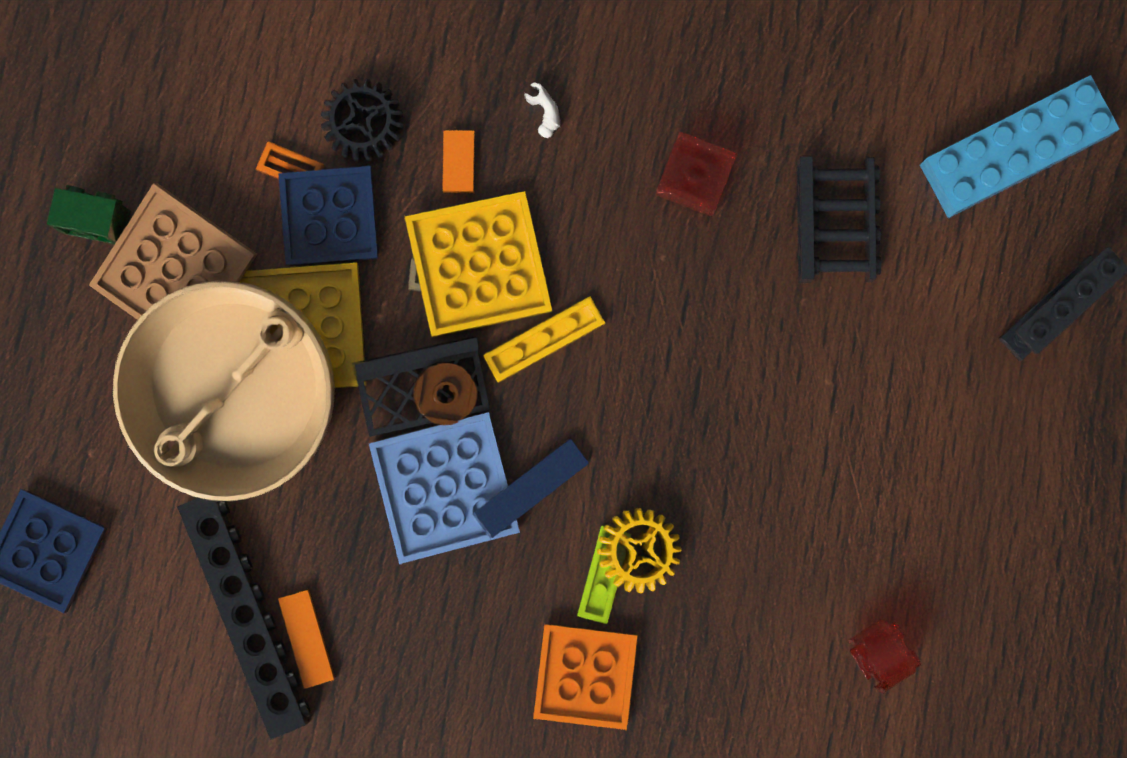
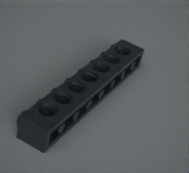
M196 498L177 506L270 740L307 725L310 722L308 717L311 716L309 704L305 698H300L296 689L300 686L298 677L294 669H288L285 658L288 657L286 647L282 640L277 641L273 631L276 628L273 615L270 611H265L261 602L265 599L263 590L258 582H253L250 571H253L251 560L247 553L242 554L238 544L242 541L240 533L235 524L231 526L226 515L230 513L227 501ZM211 518L215 519L219 524V530L213 536L209 535L205 530V524ZM221 547L227 548L230 552V560L225 565L221 564L216 556L217 551ZM232 576H237L242 581V588L238 593L231 592L228 587V581ZM243 605L250 606L254 611V617L250 622H245L240 617V609ZM254 634H260L265 639L266 644L262 651L255 650L251 645V639ZM266 663L273 664L277 669V676L274 680H269L263 675V667ZM282 692L288 696L289 705L286 709L276 706L274 702L276 693Z

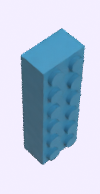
M1090 75L926 158L920 166L946 216L950 218L1110 137L1120 128Z

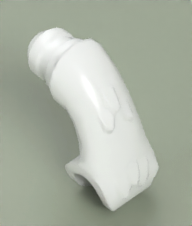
M531 83V86L537 89L539 94L535 97H531L526 93L524 95L527 102L531 105L540 104L544 108V119L538 128V133L545 138H549L553 135L554 130L560 128L558 106L543 86L538 83Z

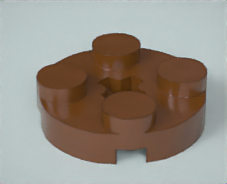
M447 362L437 363L425 368L417 378L413 392L418 411L429 421L439 425H453L464 419L473 410L477 399L476 385L467 371L456 364ZM443 385H449V391L453 392L454 395L453 398L449 397L443 403L441 402V397L437 395V391L441 390Z

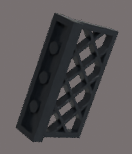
M468 337L352 363L369 437L433 423L426 417H423L421 413L414 420H407L399 415L408 399L414 401V397L411 395L414 392L416 380L408 393L393 385V382L399 373L406 371L418 378L425 368L437 363L453 361L452 363L457 365L460 359L471 357L474 370L470 376L472 380L476 376V389L479 391L481 404L475 405L469 414L490 410L478 355L477 338ZM423 368L419 375L412 371L415 369ZM393 374L389 382L382 378L383 376ZM377 378L387 384L377 400L366 394L365 380ZM390 387L405 396L396 411L380 403ZM442 389L437 391V394L440 392L448 398H453V396ZM368 399L375 403L371 410L369 407ZM378 406L393 414L386 426L374 428L372 415ZM397 417L404 421L393 424Z

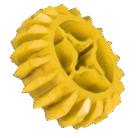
M635 508L634 518L628 510L623 511L624 522L618 516H614L612 521L616 527L604 526V530L610 535L608 538L600 536L598 539L601 543L606 544V548L597 549V554L607 555V558L601 560L599 565L601 567L611 566L605 572V576L611 578L617 574L613 583L615 586L619 587L625 581L624 589L631 592L635 585L637 592L643 593L646 583L648 589L654 591L656 590L655 580L665 585L667 581L663 574L666 573L673 576L675 572L669 568L670 564L679 565L680 563L679 559L673 557V552H681V547L672 546V543L679 539V535H668L674 528L673 524L668 523L662 526L665 516L658 515L654 519L653 510L648 509L644 518L643 511L640 508ZM636 525L649 526L645 533L642 532L635 539L623 534L626 530ZM656 534L660 538L662 545L660 559L653 551ZM618 542L626 549L622 568L616 555ZM629 543L642 546L641 549L645 552L644 554L650 558L637 555L636 550ZM644 562L655 567L644 575H629L633 568L637 569Z

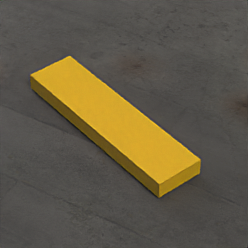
M590 296L484 354L483 357L499 383L605 324V321Z

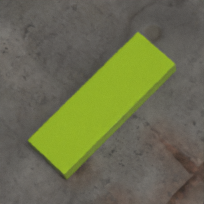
M601 526L598 539L600 536L608 538L610 534L604 530V526ZM626 532L623 533L626 536L631 537V534ZM597 540L577 616L607 624L617 586L613 584L617 574L611 578L605 576V572L611 566L601 567L599 565V562L606 559L607 555L597 554V549L606 548L605 543ZM618 542L616 555L622 568L626 549Z

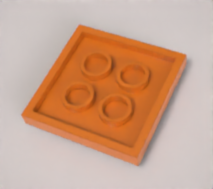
M544 624L533 719L627 730L637 635Z

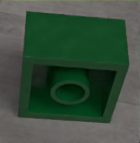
M66 185L65 190L58 188L54 190L47 225L66 235L115 244L128 224L131 210L122 205V200L115 199V195L97 191L96 196L86 193L83 188Z

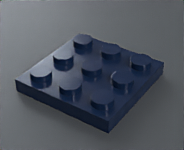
M371 166L278 173L286 266L379 259Z
M20 489L0 531V584L62 613H67L107 528L25 489Z

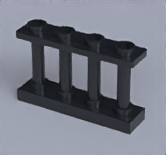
M800 157L796 163L798 283H811L814 280V275H819V272H865V282H873L876 280V275L881 274V257L876 256V244H880L881 229L880 226L875 225V214L880 212V196L875 195V184L879 183L880 178L879 165H874V157H867L863 162V168L818 169V166H813V157ZM818 181H864V199H818V196H813V184H817ZM818 211H864V229H819L818 226H814L813 214H818ZM865 241V260H819V257H814V245H818L819 242Z
M1105 248L1095 258L1091 255L1088 256L1009 328L999 340L1019 361L1023 360L1032 351L1035 354L1040 353L1127 273V266L1110 248Z

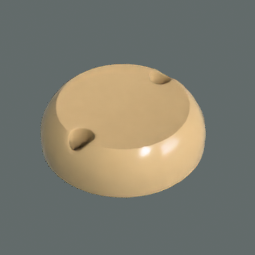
M212 281L188 286L164 297L151 306L138 319L129 331L116 362L113 379V398L116 416L129 447L152 474L169 486L186 494L209 500L231 501L251 498L277 488L294 477L307 465L317 452L330 424L335 401V382L328 351L320 335L311 322L295 306L275 293L255 285L235 281ZM273 324H281L271 335V326ZM283 334L282 340H281V341H278V339H279V338L281 337V335ZM175 440H177V442H176V443L172 446V448L169 450V448H168V443H169V441H175Z

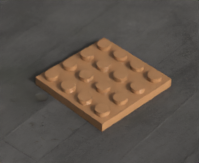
M153 183L89 286L138 320L151 306L182 288L212 281L240 282L257 256V253L158 183Z

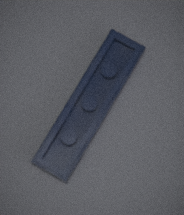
M569 439L473 512L472 515L491 539L589 463L574 442Z

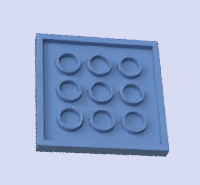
M489 412L462 419L453 425H438L369 443L399 564L520 533L518 522L515 520L490 539L472 515L473 512L508 486Z

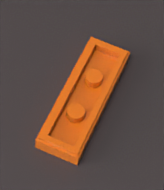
M310 590L279 598L278 601L304 689L334 680L335 675Z

